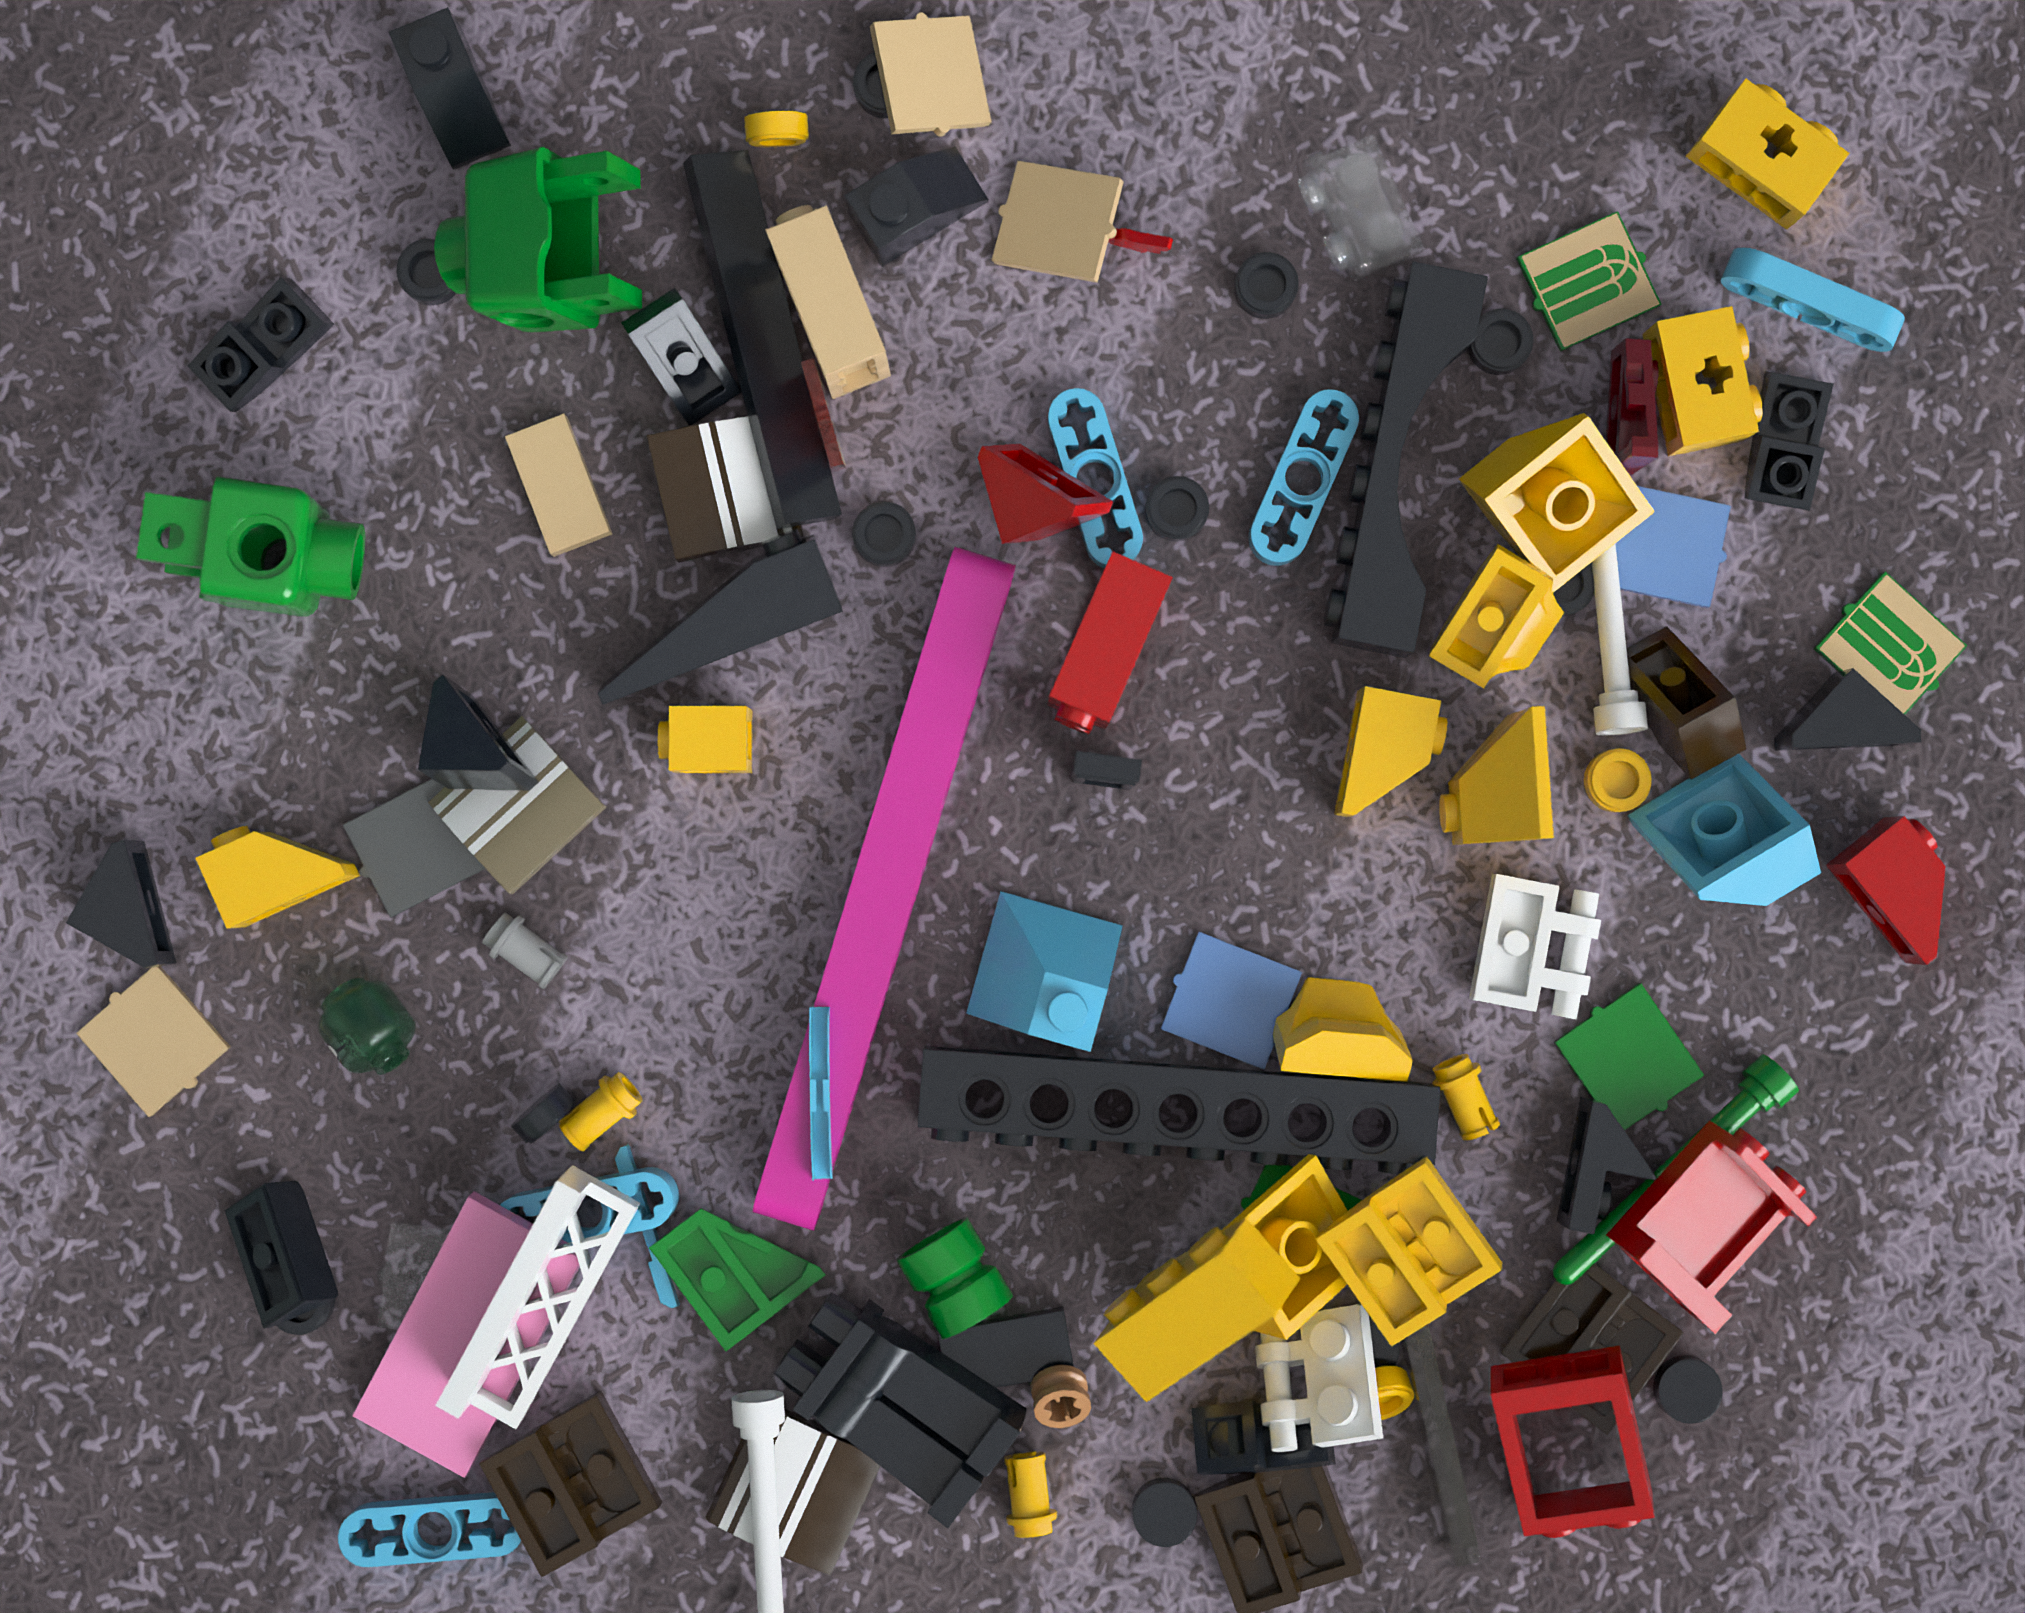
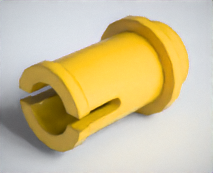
M1468 1054L1457 1055L1437 1064L1433 1068L1436 1079L1432 1082L1433 1085L1440 1087V1090H1442L1460 1130V1136L1464 1141L1473 1140L1488 1134L1486 1126L1490 1130H1495L1500 1126V1121L1495 1116L1477 1076L1482 1070L1480 1064L1472 1063Z
M618 1072L612 1078L606 1075L598 1080L600 1088L558 1121L565 1137L580 1151H585L590 1147L593 1141L621 1118L631 1119L637 1114L635 1107L643 1100L637 1088L624 1074Z
M1044 1452L1017 1453L1004 1457L1012 1513L1006 1516V1523L1014 1527L1015 1537H1038L1053 1532L1052 1521L1057 1519V1511L1050 1509L1045 1469L1046 1456Z

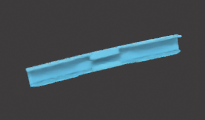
M810 1007V1136L812 1181H814L815 1179H833L830 1114V1007Z
M629 1144L620 1147L615 1157L619 1173L637 1169ZM642 1187L631 1198L640 1202V1205L645 1207L647 1215H649L651 1212ZM656 1228L642 1231L649 1249L652 1244L659 1240ZM649 1249L652 1261L648 1262L660 1303L669 1308L679 1306L680 1303L671 1277Z

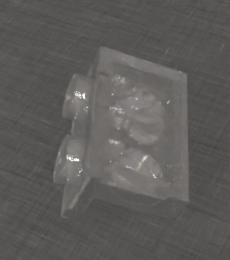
M1374 134L1324 156L1321 150L1307 156L1302 168L1304 176L1298 179L1302 198L1312 214L1321 212L1330 233L1324 236V244L1329 259L1338 272L1346 269L1352 284L1422 254L1425 248Z

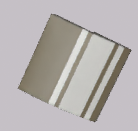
M523 716L512 724L503 735L539 781L538 784L530 791L448 789L444 787L428 802L466 848L509 894H514L606 808L605 804L572 771L562 757Z

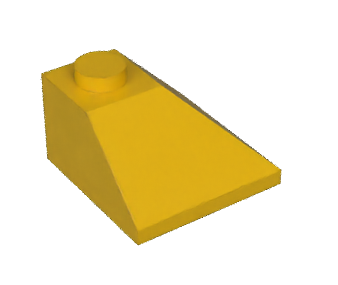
M1584 413L1507 439L1459 478V481L1489 522L1519 557L1553 577L1552 593L1655 512L1589 416Z
M1545 706L1530 707L1507 715L1448 782L1449 794L1440 795L1439 815L1442 831L1444 833L1452 832L1453 845L1554 838Z
M1308 1154L1221 1230L1224 1231L1247 1218L1300 1277V1280L1278 1313L1252 1330L1284 1340L1293 1335L1347 1285L1316 1241V1236L1347 1212L1345 1205L1316 1155Z

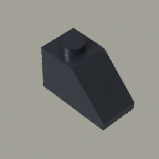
M448 7L389 31L413 92L453 170L511 146L465 34Z
M956 146L899 161L845 195L849 215L881 267L989 202Z

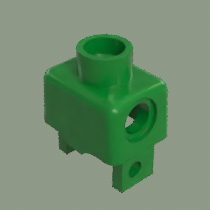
M545 147L518 152L471 165L465 174V215L445 219L440 223L435 234V258L442 279L448 288L456 294H466L467 304L472 310L522 332L595 329L598 326L601 314L642 309V289L609 273L599 275L598 195L641 189L640 169L609 151L563 158Z
M217 476L213 485L211 501L145 492L136 558L141 561L165 564L164 572L167 574L200 578L199 598L205 601L222 604L230 608L305 617L317 610L320 596L348 600L356 598L364 565L365 528L363 523L330 519L328 511L299 488ZM171 526L168 548L166 549L162 544L161 536L163 531ZM286 541L287 551L284 560L277 567L265 571L264 559L267 551L274 544Z

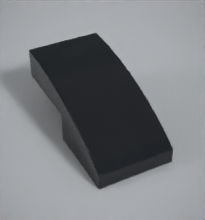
M1254 1400L1191 1408L1197 1473L1200 1475L1257 1473L1336 1465L1334 1446L1319 1447L1312 1443L1310 1423L1295 1425L1298 1449L1287 1452L1272 1451L1270 1429L1262 1425L1261 1404Z

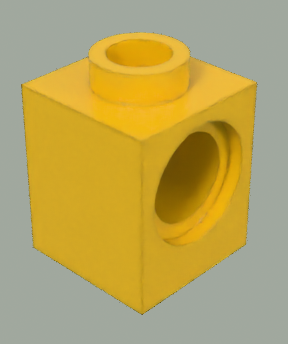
M669 706V721H659L658 725L659 758L669 759V771L675 773H752V710L747 706Z

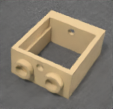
M804 205L781 214L776 219L777 225L766 229V232L832 399L890 377L885 348L827 205L814 211L812 206Z

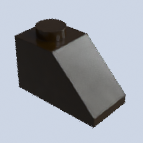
M1667 626L1626 648L1631 690L1638 691L1639 702H1645L1647 723L1659 745L1691 780L1747 749L1736 698Z

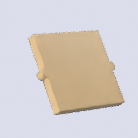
M918 13L914 19L879 21L871 24L870 31L891 134L934 131L937 136L942 137L952 129L977 128L988 126L991 123L970 16L928 18L926 14Z
M1017 161L1007 203L999 208L1002 222L991 261L1002 266L1097 283L1108 240L1115 237L1117 233L1116 228L1113 226V221L1124 182L1119 177Z
M162 967L150 968L123 993H112L109 998L111 1003L76 1033L148 1117L153 1116L183 1088H194L198 1083L196 1077L231 1048Z

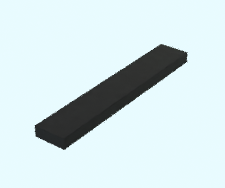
M738 150L690 155L683 162L776 528L783 529L833 520L842 515L780 271L766 232L768 225L749 151Z

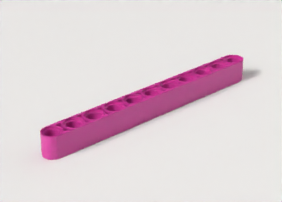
M954 547L814 1004V1007H830L832 1172L1016 568L1015 564L959 547ZM808 1023L752 1212L814 1231L831 1178L815 1179L812 1181Z

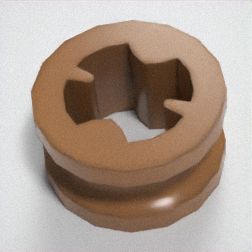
M1068 1365L1052 1366L1040 1371L1032 1379L1030 1388L1032 1399L1034 1400L1033 1408L1035 1418L1041 1424L1052 1428H1065L1082 1422L1089 1415L1091 1403L1087 1393L1088 1385L1086 1375L1080 1369Z

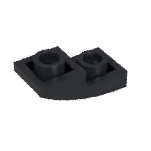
M280 277L240 322L228 321L191 361L188 367L230 412H237L267 389L321 339L334 323L293 279Z
M1765 371L1760 393L1762 419L1760 422H1757L1759 431L1752 438L1747 467L1745 499L1810 511L1825 448L1819 447V442L1833 383Z

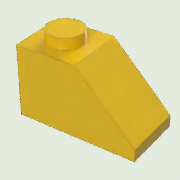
M1367 686L1357 691L1334 815L1344 817L1356 815L1429 765L1431 754H1441L1448 724L1446 717L1439 716L1441 700Z
M241 826L216 836L211 840L214 850L195 858L226 929L245 928L360 876L354 863L271 832L254 831L250 833L248 826Z

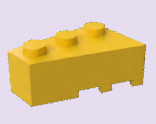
M1247 1218L1224 1231L1214 1227L1202 1236L1189 1251L1176 1258H1171L1162 1266L1144 1276L1135 1289L1130 1288L1120 1295L1104 1312V1316L1110 1322L1093 1344L1143 1400L1148 1402L1276 1315L1300 1280V1277Z

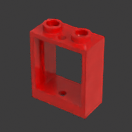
M1112 551L1049 695L1047 705L1058 709L1055 721L1086 735L1090 734L1093 726L1103 730L1107 728L1173 577Z
M1620 1346L1491 1366L1490 1394L1524 1537L1541 1534L1549 1538H1559L1573 1533L1576 1529L1602 1525L1616 1529L1628 1528L1638 1524L1641 1520L1655 1518L1651 1483ZM1611 1400L1630 1481L1535 1495L1516 1415Z

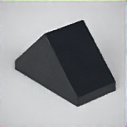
M1854 668L1835 672L1778 733L1774 738L1775 751L1902 746L1921 743V729Z
M443 674L433 682L418 764L419 771L448 789L530 791L539 783L488 714L469 692Z
M122 840L111 843L66 923L144 968L163 967L177 963L145 842Z

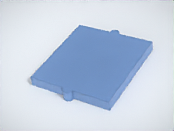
M1637 486L1655 512L1615 543L1620 590L1709 608L1711 606L1719 564L1727 559V554L1722 550L1731 506Z
M1198 931L1182 974H1176L1173 977V983L1177 987L1160 1029L1265 1070L1275 1044L1272 1035L1275 1020L1288 1010L1302 972Z

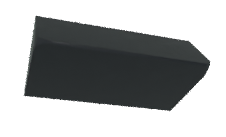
M298 1181L264 1183L225 1210L263 1329L274 1327L325 1305L338 1296V1289L306 1195Z

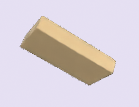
M565 414L505 436L549 553L553 557L612 535L572 427Z

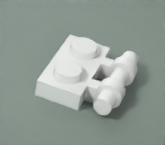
M1492 874L1469 999L1536 1012L1540 989L1545 987L1556 990L1551 1015L1577 1019L1581 994L1588 995L1591 977L1585 976L1591 938L1598 939L1601 920L1595 919L1599 894L1574 890L1570 914L1555 911L1559 886ZM1551 931L1566 933L1559 970L1545 968Z
M1356 1304L1318 1311L1300 1327L1301 1340L1286 1342L1284 1339L1260 1333L1261 1344L1255 1347L1256 1364L1258 1368L1264 1370L1267 1402L1261 1404L1262 1425L1270 1429L1272 1451L1287 1452L1298 1449L1295 1425L1306 1423L1311 1424L1312 1443L1319 1447L1383 1438L1369 1314L1362 1305ZM1304 1365L1308 1398L1292 1400L1289 1367Z

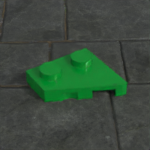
M702 1208L649 1247L725 1351H728L825 1276V1273L819 1266Z

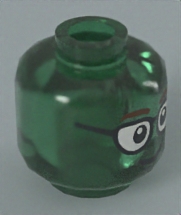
M354 978L338 986L324 999L321 1005L323 1014L319 1018V1034L342 1066L349 1072L359 1074L375 1070L378 1075H383L400 1066L408 1058L410 1051L407 1046L415 1035L416 1022L392 988L384 981L371 980L366 982L363 978Z

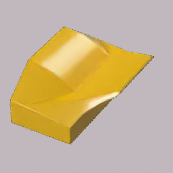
M1497 544L1482 563L1450 613L1429 651V657L1483 689L1496 674L1512 670H1523L1529 667L1564 614L1551 591L1553 577Z
M1308 977L1304 981L1291 1007L1275 1020L1272 1035L1281 1071L1408 1081L1413 1062L1401 1030L1387 1016L1372 985L1355 981Z

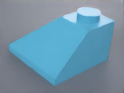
M1740 754L1733 756L1692 780L1690 778L1628 814L1629 820L1635 829L1700 900L1767 906L1821 873L1810 825Z
M1001 891L966 1014L1025 1034L1091 1052L1123 926Z

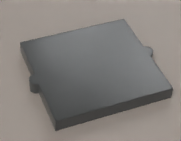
M430 779L343 824L363 864L360 874L365 878L371 879L390 918L485 870V867L466 848L428 803L445 787L434 779Z

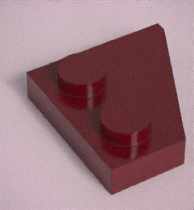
M1625 338L1611 350L1606 442L1631 476L1658 458L1655 392L1658 384L1659 366L1658 361L1652 359L1651 340Z

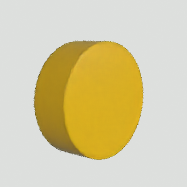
M769 111L754 113L744 117L745 139L751 146H795L803 144L809 139L808 116L805 113Z
M1611 749L1598 754L1590 761L1584 774V787L1589 799L1600 809L1608 812H1625L1638 807L1646 799L1651 788V773L1645 760L1637 753L1628 749Z
M1397 1366L1375 1368L1381 1420H1384L1406 1410L1412 1403L1415 1394L1405 1369Z

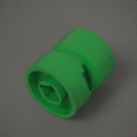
M968 1217L961 1218L938 1230L909 1248L896 1260L914 1291L929 1292L930 1296L925 1304V1308L942 1339L954 1336L979 1323L1013 1298V1294L1000 1271L995 1266L981 1264L980 1259L985 1251V1246Z

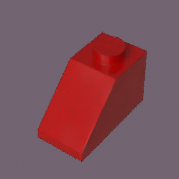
M1905 816L1884 817L1827 863L1826 866L1905 963L1928 965L1937 957L1946 866L1934 852L1938 847L1935 838L1920 822L1915 819L1908 820Z

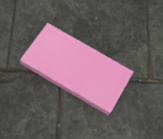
M475 1191L468 1196L359 1402L353 1417L463 1478L467 1476L498 1419L471 1404L459 1418L452 1416L435 1405L524 1243L533 1223ZM561 1240L559 1245H563L568 1242ZM576 1252L551 1258L546 1267L554 1294L566 1291L577 1273L580 1265ZM538 1284L529 1301L542 1297ZM546 1308L520 1315L517 1326L524 1349L538 1345L550 1321ZM508 1339L499 1355L512 1352ZM512 1363L491 1369L482 1387L508 1401L520 1379L516 1364Z

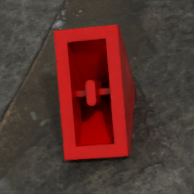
M1022 444L982 446L977 458L1002 544L1044 539L1110 512L1113 504L1112 500Z

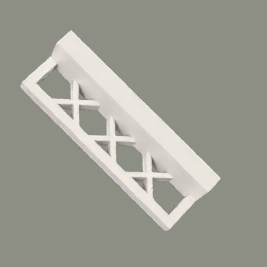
M572 1165L556 1181L435 1406L459 1418L471 1404L517 1429L636 1213L640 1202ZM586 1195L619 1212L609 1232L584 1238L576 1212ZM568 1229L572 1242L559 1245ZM601 1245L593 1262H591L588 1248ZM576 1252L583 1275L581 1284L577 1288L554 1294L546 1267L551 1258ZM538 1284L542 1297L529 1301ZM571 1301L563 1317H561L558 1304ZM546 1308L553 1331L550 1341L524 1349L517 1326L520 1315ZM508 1339L512 1352L499 1355ZM541 1356L532 1372L528 1359ZM512 1363L516 1364L523 1390L515 1405L482 1387L491 1369Z

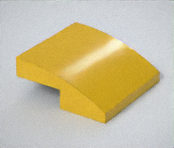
M1427 1156L1371 1193L1316 1236L1318 1244L1391 1347L1445 1314L1448 1303L1502 1270V1261Z

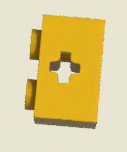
M1745 78L1728 97L1685 157L1787 230L1807 213L1850 153L1837 144V137L1830 129L1815 121L1806 122L1788 109L1785 99L1776 90L1764 84H1754ZM1767 141L1777 147L1773 153V159L1764 153L1768 145Z
M1732 306L1660 320L1642 334L1643 339L1651 340L1652 359L1658 361L1659 376L1655 397L1668 456L1742 442L1759 431L1757 422H1760L1762 419V401L1757 387L1753 384L1749 385L1744 363L1749 356L1748 336L1744 325L1736 323ZM1702 372L1705 378L1714 377L1717 386L1711 390L1708 384L1698 385L1695 376Z

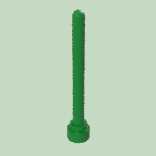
M1761 1054L1742 1072L1745 1079L1738 1084L1740 1092L1710 1119L1711 1122L1732 1135L1759 1110L1766 1113L1772 1107L1781 1109L1799 1092L1796 1083L1788 1073L1774 1060L1764 1054ZM1700 1130L1653 1172L1656 1179ZM1646 1179L1604 1220L1596 1225L1594 1234L1588 1233L1556 1262L1553 1267V1276L1558 1283L1562 1285L1574 1283L1615 1245L1606 1234L1655 1180Z

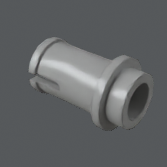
M505 912L489 930L482 943L491 949L489 953L491 958L495 959L501 956L538 983V986L544 990L564 965L568 956L564 953L561 954L523 926L525 918L521 915L514 919Z

